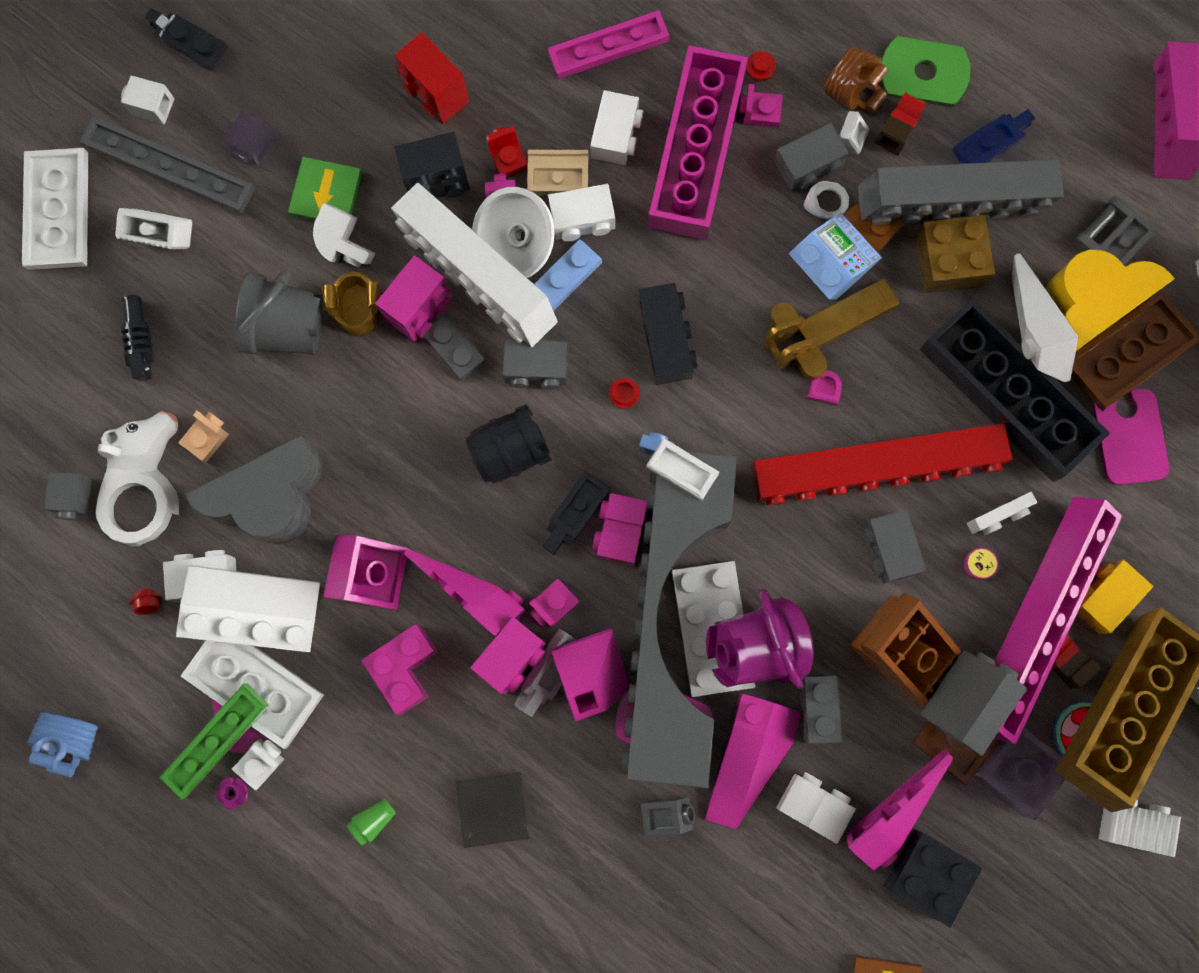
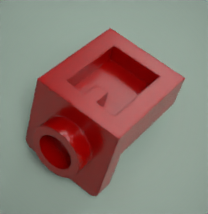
M514 126L497 128L490 135L486 136L489 152L499 174L506 173V178L528 170V163L517 139Z

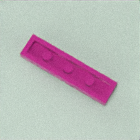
M657 10L549 47L548 55L557 78L561 79L669 42V33L660 11Z

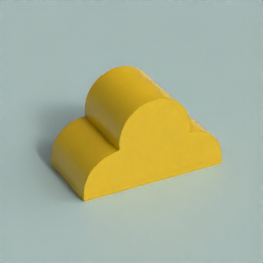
M1087 250L1079 253L1050 280L1045 290L1078 335L1076 351H1078L1151 298L1175 278L1164 267L1153 262L1140 261L1125 267L1118 258L1106 251Z

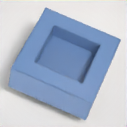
M650 433V436L643 434L639 444V452L653 456L663 438L666 440L668 438L658 433Z

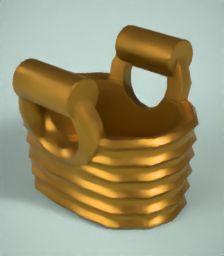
M352 271L342 274L333 285L322 286L323 310L327 311L334 318L335 322L348 333L363 336L369 334L375 328L378 321V308L375 303L380 298L378 282H373L364 273Z

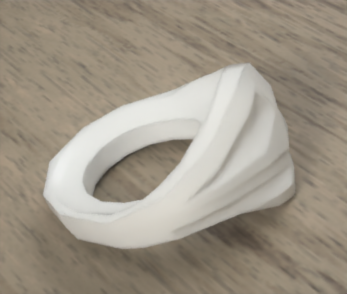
M821 181L814 184L809 190L804 202V208L818 218L830 220L840 212L842 214L846 212L849 207V195L840 184ZM823 191L835 192L841 200L840 208L834 212H827L821 209L817 196Z

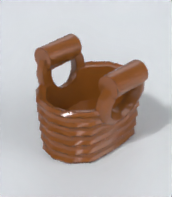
M856 47L847 50L830 73L824 91L827 96L835 99L840 105L843 104L849 110L858 107L870 114H874L887 97L886 92L879 87L878 83L888 70L882 64L881 57H876L875 54L871 55V53H866L865 50L861 51L860 48L856 49ZM866 88L873 90L874 93L867 103L860 100L859 92Z

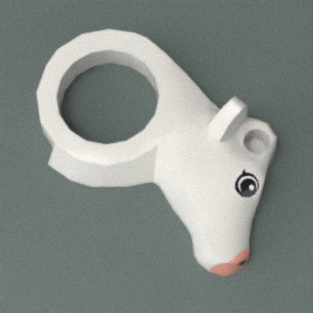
M161 411L146 420L126 423L117 429L105 431L101 438L102 444L98 446V453L107 458L108 464L99 491L95 513L102 531L112 540L132 547L142 546L141 544L156 539L167 528L172 514L179 515L177 492L168 479L157 469L168 440L178 430L177 417L172 413ZM132 486H145L153 492L156 499L157 511L147 527L136 532H126L117 525L114 518L116 499L124 490Z

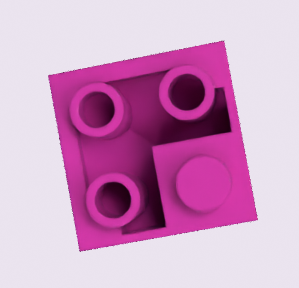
M612 628L550 649L575 722L606 711L629 688V680Z

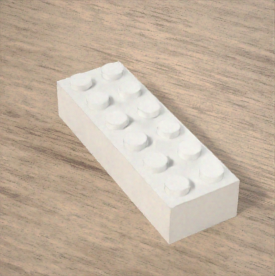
M419 183L414 185L391 207L397 217L395 224L405 234L403 236L405 240L415 250L420 247L425 252V258L435 268L440 265L445 270V276L455 286L461 284L466 289L465 294L476 305L481 302L487 308L486 313L497 324L501 321L509 327L507 329L508 333L518 343L524 340L532 348L558 322L547 295Z

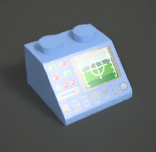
M841 212L812 231L789 253L829 300H837L882 259Z

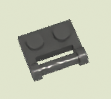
M1113 196L1106 203L1105 210L1084 232H1079L1072 239V244L1081 252L1087 250L1106 251L1114 255L1125 265L1152 237L1157 229L1119 197ZM1115 216H1119L1123 222L1101 245L1097 244L1093 239Z

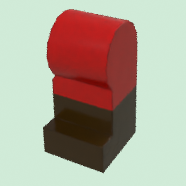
M905 92L897 107L885 122L875 144L899 156L927 103ZM886 137H888V138L894 140V141L897 142V143H892V142L888 141V139H887Z
M1068 635L1052 666L1055 673L1069 688H1081L1102 669L1093 659H1089L1073 643Z

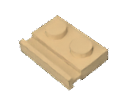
M528 150L527 190L532 191L538 196H548L549 194L588 187V150Z

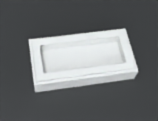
M664 438L646 465V468L700 501L704 499L719 474V471Z

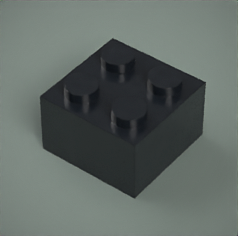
M455 131L394 146L402 180L407 192L417 183L423 186L435 198L443 196L456 197L463 194L464 191L470 190Z
M914 829L883 887L951 928L982 867L927 834Z

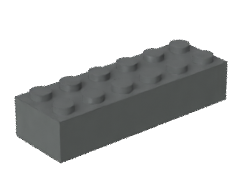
M1060 159L877 168L858 185L861 222L872 221V225L875 226L889 224L891 220H902V224H913L926 218H931V221L950 219V217L962 218L979 215H990L992 220L1007 218L1009 214H1019V218H1030L1037 216L1040 210L1051 208L1052 203L1064 197Z

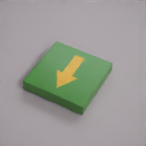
M303 157L288 214L291 217L316 221L322 204L326 203L352 215L363 173L361 168Z

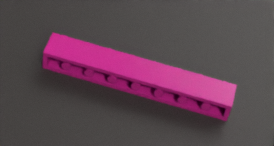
M1073 496L1005 641L995 659V666L999 667L1002 663L1019 674L1016 680L1028 689L995 736V739L1016 745L1120 523L1122 515L1105 499Z

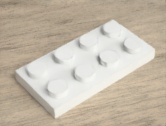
M84 148L24 151L22 266L27 270L87 266L88 152Z
M735 561L672 570L691 697L755 688V683L740 684L728 688L720 684L712 672V669L719 668L716 658L708 659L706 653L708 628L716 625L715 622L743 615Z
M206 640L181 675L182 678L222 706L242 684L248 683L269 704V707L251 726L283 749L288 748L324 696L319 690L257 647L251 645Z

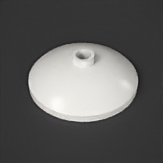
M506 187L495 191L480 205L473 221L472 230L526 278L538 272L550 256L554 243L552 215L545 202L530 190L519 187ZM523 231H525L524 240L521 239V233Z

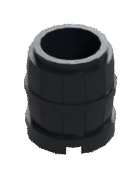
M527 404L515 408L513 413L506 414L497 419H490L488 423L471 431L470 436L466 437L470 455L485 483L491 481L494 484L511 477H517L537 464L542 466L552 461L538 424L532 421L531 416L533 413Z

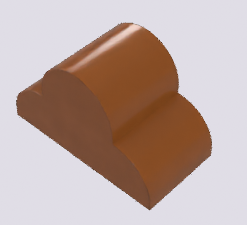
M905 593L899 598L890 595L849 645L852 652L881 677L895 685L898 690L921 709H924L962 653L921 601Z

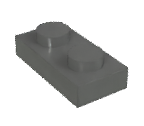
M446 314L424 334L427 342L461 381H464L485 363L483 357Z

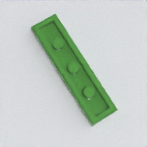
M248 683L242 684L159 778L181 800L187 798L269 707V704Z

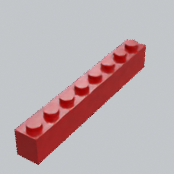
M1003 423L754 461L751 467L757 502H766V506H776L784 504L786 498L797 497L798 502L816 499V494L828 492L829 497H836L847 494V489L859 488L860 492L874 491L879 489V484L890 483L891 488L909 485V480L921 478L922 483H929L941 480L940 475L952 474L953 478L967 477L972 475V470L983 469L984 474L1002 471L1003 466L1012 461L1006 426Z

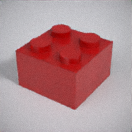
M423 32L394 55L398 64L396 71L404 81L401 83L403 89L411 98L417 96L422 102L421 107L430 118L436 117L444 124L469 103L463 74Z

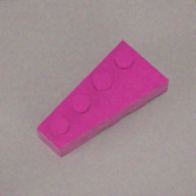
M1168 41L1162 53L1156 56L1153 67L1156 73L1154 178L1191 180L1199 168V43Z

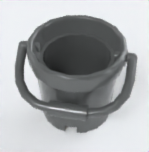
M289 270L280 271L273 281H268L266 276L258 273H247L240 287L235 312V349L242 354H255L260 350L315 355V350H318L323 327L321 312H318V309H323L322 293L287 286L292 278Z

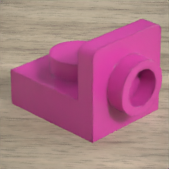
M748 84L747 94H741L739 113H744L743 124L779 128L783 95L754 92L755 85Z
M557 579L535 600L533 599L529 602L534 608L530 614L542 627L548 623L553 628L580 601Z

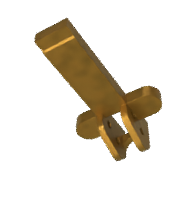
M882 279L805 320L802 316L799 317L792 305L778 303L771 311L770 321L773 328L765 336L764 347L766 350H770L777 362L778 370L795 362L806 379H819L827 370V361L820 348L897 309L900 302L885 279ZM800 332L805 340L787 347L782 352L776 346Z

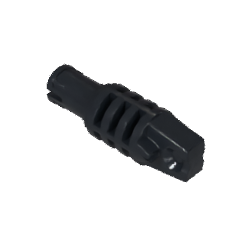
M127 295L121 298L125 320L121 327V333L123 335L122 341L124 342L123 349L125 350L126 366L131 368L132 378L138 381L152 379L151 362H154L150 326L144 321L141 297L138 295Z

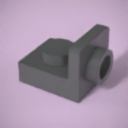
M689 797L641 803L645 837L678 835L693 830L695 811L690 804Z

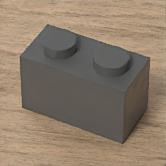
M829 123L777 149L774 162L791 191L799 187L803 190L815 184L817 178L825 174L832 176L844 168L849 152L832 123Z
M505 339L503 363L505 383H510V386L515 388H527L529 384H541V388L558 389L559 385L567 384V342L538 341L531 348L524 340L518 343L514 339Z
M907 509L871 519L864 524L865 529L862 530L866 546L868 548L872 547L875 557L872 560L873 570L876 577L882 579L883 584L927 571Z
M837 676L805 677L802 680L804 686L800 689L803 743H842Z

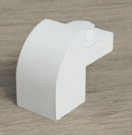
M326 203L322 204L313 228L314 242L318 251L330 262H339L341 255L344 254L343 260L354 266L360 267L361 263L371 264L375 253L349 241L358 218Z

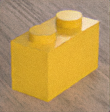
M1125 560L1114 563L1109 561L1096 572L1095 575L1098 579L1089 587L1077 612V615L1099 635L1112 633L1154 587Z

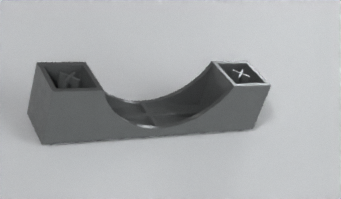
M687 452L719 471V474L704 499L700 501L660 475L650 471L649 482L655 483V490L649 489L646 513L652 514V522L646 521L643 542V544L649 545V554H642L640 576H646V585H639L637 607L643 608L642 619L636 618L634 639L640 640L639 651H633L631 671L637 672L636 684H629L628 704H634L633 717H626L624 737L631 739L630 749L623 750L621 771L627 772L628 780L708 788L714 719L692 705L672 681L663 662L658 644L656 628L657 608L666 578L680 558L701 540L726 530L731 523L737 457Z

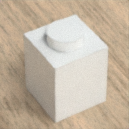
M131 75L128 84L124 86L121 93V103L132 116L165 125L175 98L164 84Z

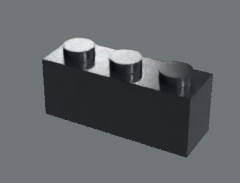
M676 283L639 289L638 299L655 384L661 385L692 379L693 369L698 368L695 350L689 351L687 340L692 339L689 321H683L681 310H686L683 292H677Z

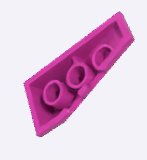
M407 549L404 552L411 561L432 580L437 582L459 604L461 603L464 606L463 608L495 637L512 617L519 620L526 612L521 607L524 600L511 588L506 593L498 586L413 550Z
M739 694L704 820L737 829L793 745L802 712L750 695Z
M946 749L942 750L846 832L848 847L871 869L876 870L879 866L886 868L897 858L896 852L901 848L953 760V757Z

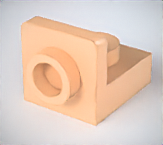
M196 410L193 416L197 420L178 443L206 463L229 434L221 428L224 422L211 412L204 416Z

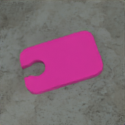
M1135 389L1129 392L1130 399L1135 406V413L1130 418H1124L1117 413V402L1103 412L1093 402L1095 419L1110 432L1100 443L1105 476L1114 485L1158 481L1165 478L1169 473V461L1158 403L1155 394L1148 389Z

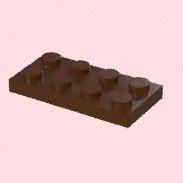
M1161 291L1075 352L1071 376L1103 412L1199 343V333Z

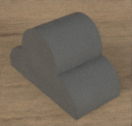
M301 435L185 495L191 506L207 517L226 525L239 526L246 533L268 543L285 544L297 539L308 526L311 510L305 493L309 492L320 479L322 473L321 455L317 447Z

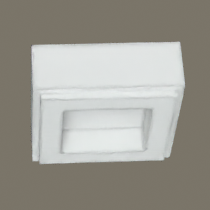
M853 111L848 112L839 137L849 154L859 155L869 128L859 112Z

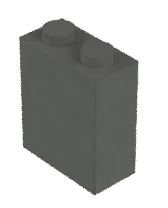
M963 650L920 713V716L982 756L1028 688L1016 680L1019 674L1005 664L1001 663L999 667H996V662L987 655L979 652L975 656Z

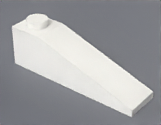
M1020 253L1014 255L1011 278L1022 337L1023 354L1027 359H1031L1037 370L1063 382L1070 381L1078 335Z

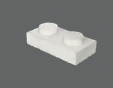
M1029 492L968 522L967 525L972 535L981 530L984 535H987L1002 528L1000 521L1009 516L1014 522L1030 514L1028 507L1036 504L1037 501L1033 493Z

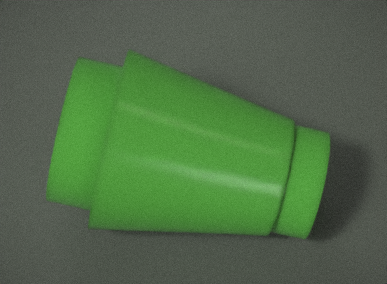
M384 798L380 802L352 816V821L346 827L360 845L363 846L366 842L369 841L371 843L396 812Z

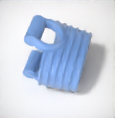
M40 712V716L34 724L35 727L31 730L32 733L29 735L28 741H26V744L32 747L29 763L45 767L49 773L72 777L75 769L80 764V760H90L89 756L92 753L91 749L93 748V742H95L98 726L59 714ZM40 750L46 751V752H48V754L41 753V752H39V751H40ZM66 753L73 755L71 764L61 761Z

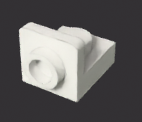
M260 738L253 743L248 752L232 770L256 791L285 759L279 755L281 750L270 740L264 741Z

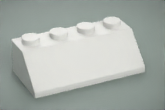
M189 565L180 604L176 637L310 652L320 582Z

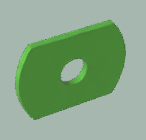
M897 36L889 44L882 58V64L886 66L888 71L881 79V83L887 96L902 98L903 94L907 92L926 103L953 107L963 96L970 80L969 59L965 49L961 46ZM924 62L931 64L935 69V77L931 80H921L915 74V66Z

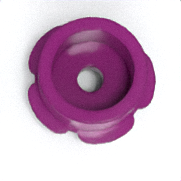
M233 777L223 779L220 782V788L216 790L217 801L222 802L223 807L226 809H236L238 805H243L248 798V788L245 781L241 778L233 779ZM230 790H234L235 794L233 796H230Z

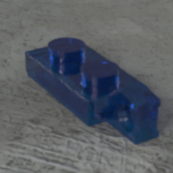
M1029 109L1015 118L1010 114H1003L956 144L952 151L961 164L988 163L1019 143L1025 137L1023 131L1032 125L1031 122L1035 120V117Z

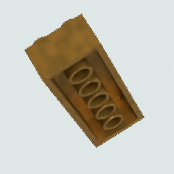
M1161 607L1138 617L1055 770L1056 773L1111 813L1134 807L1199 679V634Z

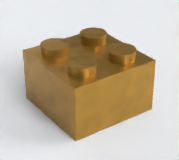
M985 215L923 222L916 233L925 293L985 286L995 275Z

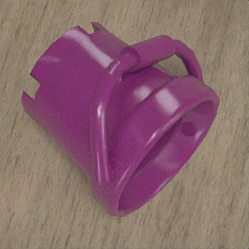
M761 589L759 591L761 606L758 610L715 622L716 625L708 628L706 653L708 659L716 658L719 668L712 669V672L720 684L728 688L740 684L777 680L781 683H793L797 689L803 688L802 680L811 671L813 663V639L802 611L793 601L784 597L772 600L769 592L766 589Z

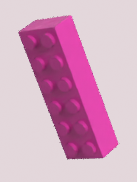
M688 46L649 211L648 228L703 240L708 239L748 57Z

